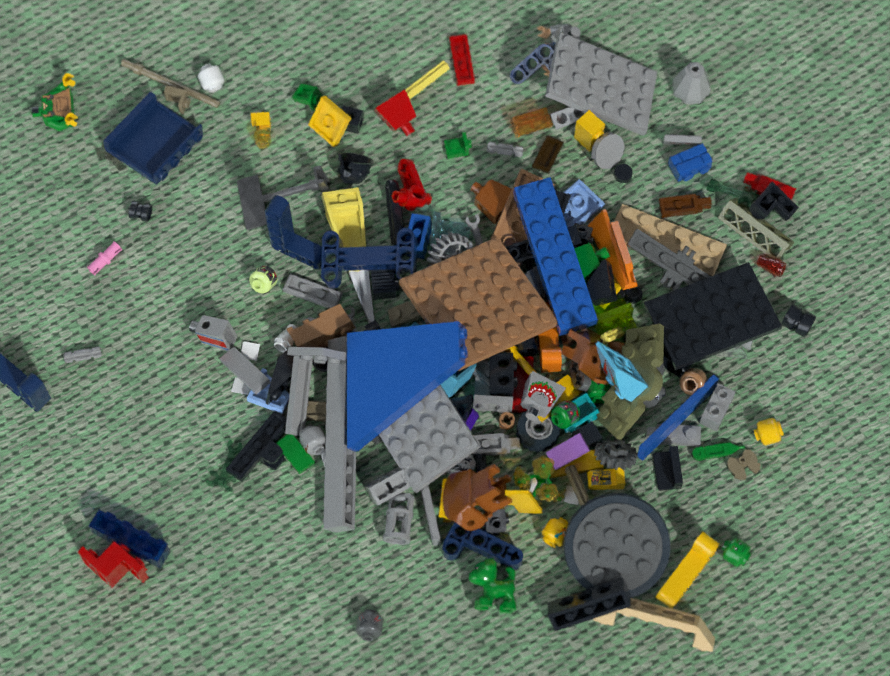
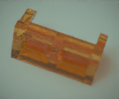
M547 107L512 117L510 122L516 138L553 127Z

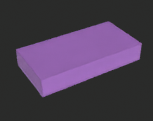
M579 433L549 450L546 454L554 469L558 470L586 454L590 449L582 434Z

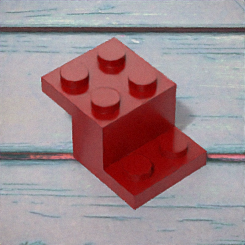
M114 541L100 557L91 548L87 550L82 546L77 551L83 563L111 588L128 571L142 583L149 578L146 573L147 568L144 566L145 564L137 556L133 558L130 550L122 543L118 545Z

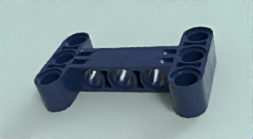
M409 228L399 230L397 246L343 247V242L339 235L331 230L324 233L322 237L321 278L329 288L334 289L340 286L342 271L396 269V275L399 280L402 279L403 274L406 272L411 274L417 272V238ZM406 236H411L408 242H403ZM331 239H336L334 244H329ZM411 254L408 260H403L404 255ZM331 257H336L335 261L328 262ZM330 275H335L332 281H327Z

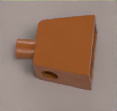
M489 180L485 186L475 182L470 189L471 192L476 194L475 206L496 225L512 189L494 180Z

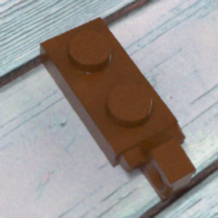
M696 194L659 198L658 201L661 218L698 214L703 212V209H711L712 206L711 197L701 198L696 196Z

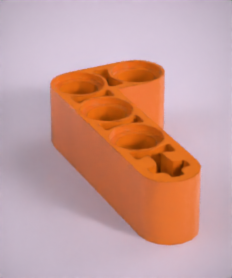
M554 327L538 335L541 373L561 372V347H559L557 327Z

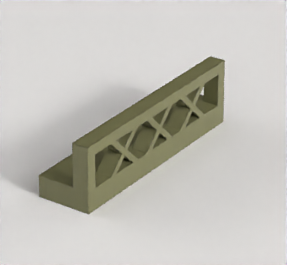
M737 198L729 200L718 216V219L775 262H778L786 250L790 249L795 243L765 219L754 217L750 212V208ZM729 209L735 213L736 220L730 221L724 217ZM740 222H748L751 231L744 232L741 229ZM761 232L764 234L766 243L756 241L755 233ZM770 244H777L782 248L777 256L771 252Z

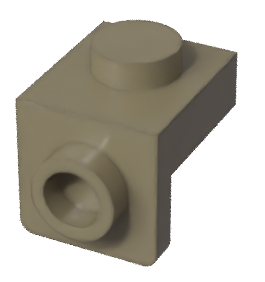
M177 86L165 87L164 95L166 100L179 103V111L181 114H184L185 109L189 108L191 101L187 90Z

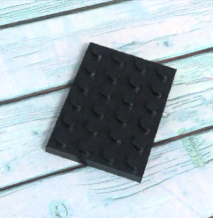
M749 262L644 302V307L653 325L661 324L664 326V348L675 370L782 329V325Z

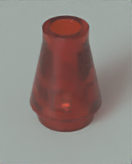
M760 255L757 266L774 277H781L785 271L786 263L782 259Z

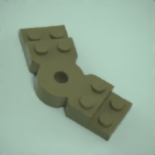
M661 324L626 330V345L622 346V355L630 359L648 387L632 402L625 398L623 400L619 398L615 393L616 388L614 386H611L602 399L605 402L600 407L599 413L596 414L597 420L618 440L625 436L645 411L643 401L653 400L661 391L663 377L657 367L663 364L664 326Z

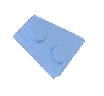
M262 368L261 372L271 382L272 378L267 374V370ZM269 384L257 395L250 391L247 396L248 402L283 414L289 403L290 394L284 390L278 400H273L267 405L266 399L270 387Z

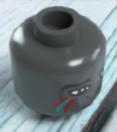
M368 609L360 613L357 618L356 633L364 641H373L381 636L383 618L379 615V612Z

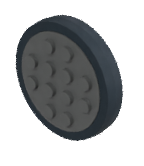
M607 493L587 501L572 516L564 536V556L567 566L573 577L585 589L623 577L631 593V598L649 590L661 578L670 557V535L662 516L645 500L626 493Z

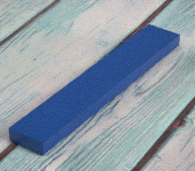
M712 375L703 387L697 389L639 446L637 457L643 461L714 392L719 378Z

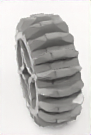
M450 232L448 235L442 234L441 239L436 238V244H431L433 247L432 251H427L431 254L430 257L426 258L430 262L427 266H432L441 262V259L443 261L448 259L447 257H452L473 248V243L459 233L454 234Z

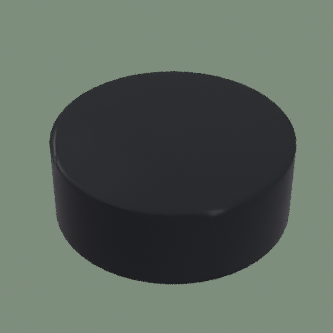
M620 164L615 168L614 177L618 182L627 183L632 179L633 170L629 165Z

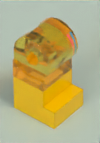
M269 112L251 113L252 126H256V132L254 133L255 144L260 149H266L271 144Z

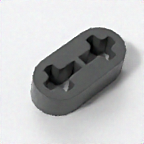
M572 361L569 372L573 386L577 390L586 392L591 385V379L578 369V363Z

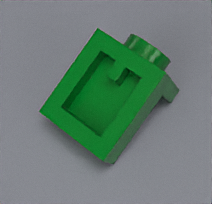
M300 84L292 99L294 102L309 105L312 111H315L323 95L315 86Z
M462 132V137L444 140L447 159L469 155L472 143L471 138H467L466 132Z

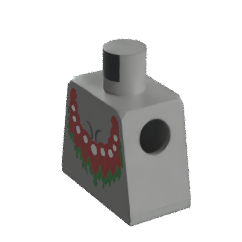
M532 371L526 380L521 400V406L528 410L526 417L532 421H535L538 415L545 418L564 392L565 387Z

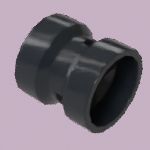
M133 200L129 208V218H140L144 222H149L153 209L152 204L145 203L143 205L139 201Z

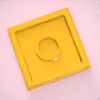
M325 95L321 97L308 125L332 147H336L351 117Z

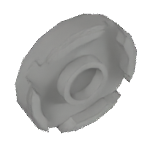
M606 132L602 134L604 136L595 141L591 155L595 165L603 169H610L621 160L624 152V141L619 135Z

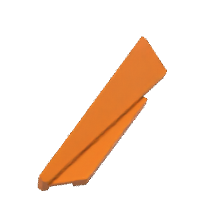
M604 209L588 224V227L593 228L591 236L594 238L599 249L607 247L611 257L605 260L612 265L613 274L622 290L638 287L633 273V263L619 222L610 223L607 210Z

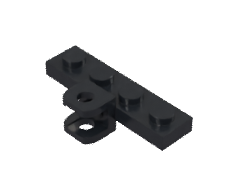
M273 411L229 464L226 472L240 482H243L259 461L266 467L277 470L285 458L282 448L275 442L285 431L287 419Z

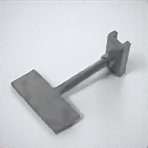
M313 167L315 179L309 180V183L267 195H262L258 174L237 180L246 230L267 225L265 203L270 202L274 195L287 197L308 190L315 191L320 189L322 192L331 191L327 185L330 184V180L322 167Z

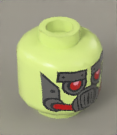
M261 266L250 275L249 282L256 292L264 294L276 285L277 275L269 266Z

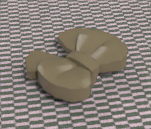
M746 449L738 459L729 458L727 468L732 475H735L734 478L745 480L747 476L744 468L748 467L754 474H757L760 470V463H757L758 460L755 453Z

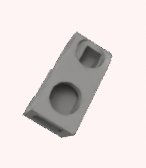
M569 106L552 112L551 117L557 130L576 122L585 112Z

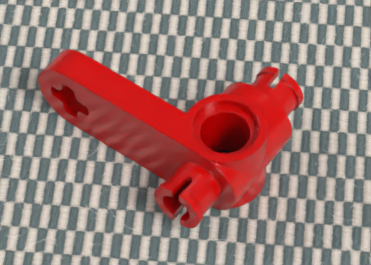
M401 159L398 163V173L404 188L392 193V199H396L393 202L399 203L400 206L409 211L429 205L432 201V196H430V193L425 192L413 160Z

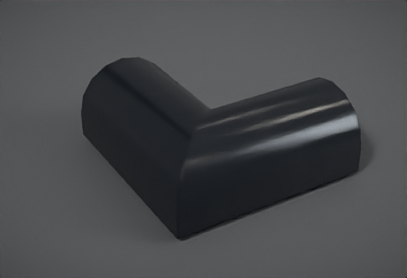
M772 181L750 206V212L754 217L764 219L774 210L784 221H787L799 207Z

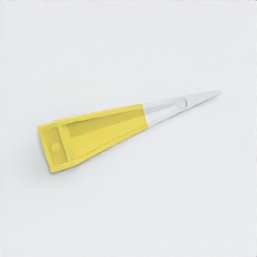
M359 188L322 192L321 197L326 211L325 215L331 230L335 231L341 238L343 247H366L363 202ZM369 270L348 271L368 323L374 321Z

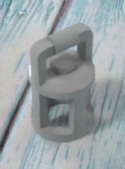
M399 493L389 499L383 541L397 545H407L410 543L411 521L414 515V496L412 494ZM407 501V509L404 506L395 507V502ZM396 520L402 521L401 533L394 532Z

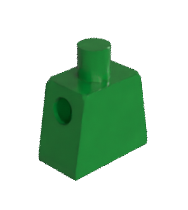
M591 243L574 248L586 285L600 263L611 257L606 246L598 251Z

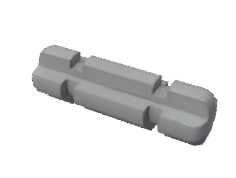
M490 141L487 145V152H497V154L510 156L515 154L514 156L522 157L523 147L517 145L513 147V145L504 143L496 144V142Z
M99 346L92 349L76 350L74 353L71 351L65 352L63 354L65 363L102 356Z

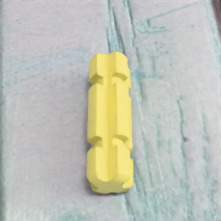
M616 327L602 334L600 339L603 340L604 344H607L624 336L625 332L622 331V327Z

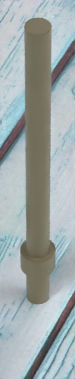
M123 59L121 62L122 66L133 70V73L137 75L142 74L166 86L180 87L183 90H187L189 96L218 108L220 105V101L148 70L142 64H135L126 59Z

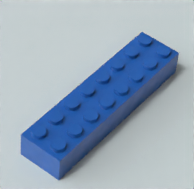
M551 177L514 187L513 196L551 312L558 322L556 327L559 336L568 334L570 329L578 331L596 325L598 319Z

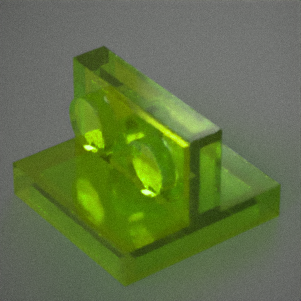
M624 298L611 302L605 310L600 306L594 307L598 319L594 327L599 335L616 327H622V331L625 333L626 330L637 328L632 317L634 308L631 303L626 304Z

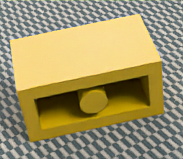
M588 110L576 121L574 138L591 152L595 141L604 136L602 134L605 133V123Z

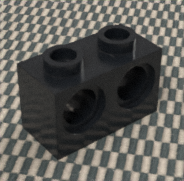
M497 353L489 358L490 396H513L514 389H517V377H514V371H517V360H513V353ZM505 364L507 365V367H501L499 365ZM505 381L508 384L502 385L500 382Z

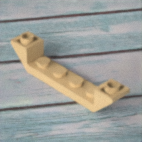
M631 598V607L616 611L627 617L632 616L646 622H655L665 627H673L684 632L695 633L692 647L698 648L701 651L713 652L715 637L698 615ZM616 612L595 618L593 621L613 626Z

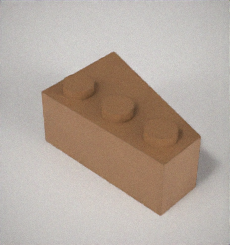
M338 304L319 313V318L312 321L306 319L302 321V326L295 329L291 326L287 328V331L297 347L326 348L328 347V340L347 336V333H351L356 327L341 304Z

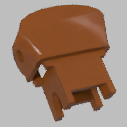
M584 328L580 332L570 329L568 336L577 342L576 346L572 348L566 344L563 345L561 354L578 363V369L592 381L600 384H610L605 378L607 375L602 369L596 347L598 341L604 344L603 340L600 339L601 335L588 328ZM619 341L607 343V347L622 355L624 343Z
M495 464L478 473L472 469L451 473L446 480L443 491L445 516L466 530L473 531L481 528L488 521V518L493 516V512L512 503V499L505 495L506 483L512 481V478L509 475L493 478L494 475L500 472V468ZM478 504L480 507L486 510L487 513L482 514L474 507Z

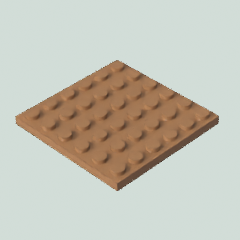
M498 237L399 280V285L426 324L459 321L466 327L467 339H465V346L467 347L468 356L465 358V365L458 371L558 326L554 314Z

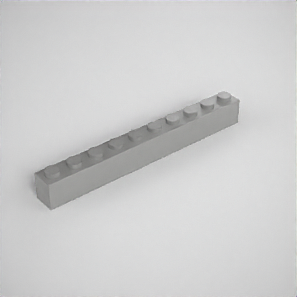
M347 336L328 340V349L347 353ZM340 361V364H327L323 523L325 530L335 533L355 530L356 452L347 448V361Z

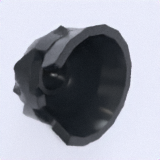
M341 152L338 153L340 164L336 172H338L343 183L358 184L363 182L368 174H370L369 170L374 160L358 153Z

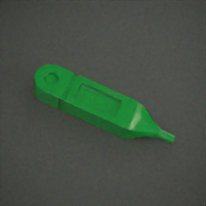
M721 443L697 447L693 449L692 458L696 461L726 457L734 454L739 449H744L745 445L738 446L732 443Z

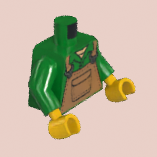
M64 74L60 84L41 96L42 106L32 107L33 118L43 117L46 126L59 132L69 127L77 126L75 119L78 116L74 114L73 94L69 86H75V81L72 80L74 75Z

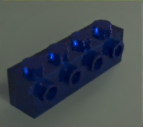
M99 509L89 524L93 534L110 543L114 541L118 545L122 543L130 550L131 554L161 569L170 554L167 542L160 538L155 539L151 537V534L143 529L138 530L126 520L121 521L109 511L104 512Z

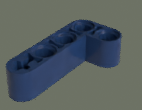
M456 522L452 525L442 546L444 558L450 561L456 560L463 548L466 547L487 558H493L497 563L505 567L518 569L523 562V552L519 548L480 529L466 530ZM458 529H462L466 533L459 536L455 532ZM481 538L484 542L482 544H475L473 540ZM449 546L457 549L454 553L446 551ZM497 546L501 548V552L493 553L491 548ZM514 555L517 556V559L511 561V558H513Z

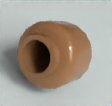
M698 368L688 369L680 379L682 391L692 395L697 389L704 386L707 381L706 374Z

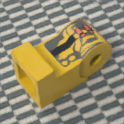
M621 468L617 470L604 469L587 472L588 488L590 490L624 489L625 487L624 470Z

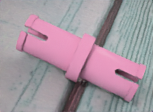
M114 241L103 253L100 252L98 254V257L87 266V269L95 276L106 264L109 265L111 263V260L122 251V248Z

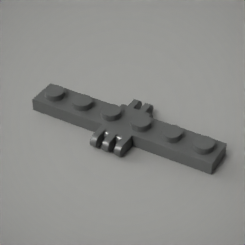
M639 229L634 231L626 246L665 270L659 282L663 284L668 278L666 286L670 288L674 282L673 291L677 290L682 282L690 285L711 277L693 265L695 262L693 256L696 252L691 250L689 255H686L689 250L688 246H685L682 251L678 250L677 253H674Z

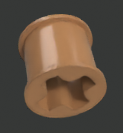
M510 412L501 414L499 426L506 430L513 428L515 424L514 415ZM504 418L511 420L510 425L503 423Z

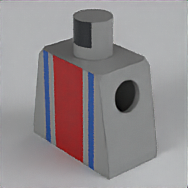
M203 315L199 322L192 321L189 327L190 332L196 333L202 343L227 352L233 348L238 337L228 320Z

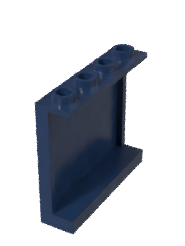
M150 91L103 140L106 152L157 185L160 181L165 180L172 168L178 166L184 155L190 153L194 144L201 141L203 138V128L201 124L198 127L194 126L159 103L156 94Z

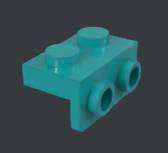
M587 392L572 401L579 407L580 418L575 424L563 429L565 433L570 431L572 434L573 431L581 427L580 424L585 421L590 423L598 418L596 414L599 413V410L595 407Z

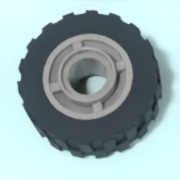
M527 411L523 412L516 428V436L519 437L522 446L529 449V451H536L538 453L551 449L556 444L560 434V428L553 424L551 416L543 422L538 418L532 421L526 417ZM535 427H539V428H541L543 431H542V432H537V431L534 430V428H535Z

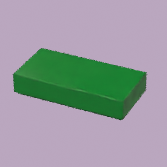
M288 434L276 443L282 448L284 457L299 475L315 463L294 435Z

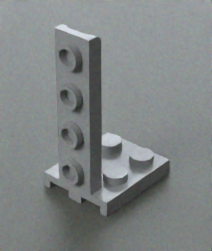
M288 347L287 355L294 356L285 434L300 436L305 428L313 360L314 363L325 364L326 361L330 364H340V361H347V353L320 347Z

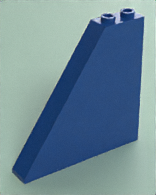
M456 321L347 333L348 449L358 452L465 365V358L468 356L467 347L465 346L467 329L463 324Z

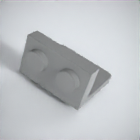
M476 377L473 409L482 412L512 413L513 396H490V389Z

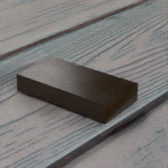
M547 135L532 164V168L549 174L564 142Z

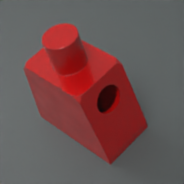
M405 89L374 109L375 113L393 132L401 128L407 137L415 131L410 121L417 116Z

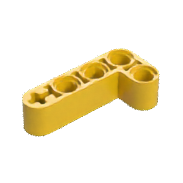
M702 532L694 542L689 553L655 598L673 609L685 594L687 588L697 578L698 573L709 562L710 557L712 558L720 543L705 532Z

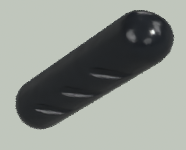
M388 179L385 184L390 240L391 246H397V234L399 230L404 228L402 206L399 203L393 202L396 199H392V193L399 191L400 186L396 180Z

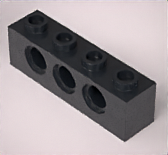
M622 577L548 602L547 616L556 632L631 607V593Z

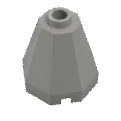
M690 62L672 81L674 96L680 98L684 104H699L711 91L709 76L704 66L698 62Z

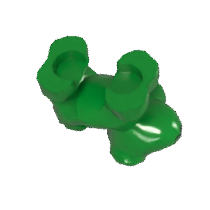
M486 558L484 561L477 563L468 574V579L472 584L483 587V596L476 599L474 609L479 611L489 610V607L492 608L493 599L502 598L503 602L499 606L500 613H513V611H516L517 604L514 596L515 569L506 567L508 578L498 580L496 578L498 571L497 562L493 558Z

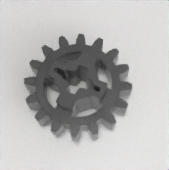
M607 438V441L601 440L600 443H597L594 456H596V460L601 461V465L607 464V468H614L615 470L621 468L625 470L626 467L631 469L632 465L635 466L638 452H636V448H631L632 444H625L624 440H617L615 438L612 441Z

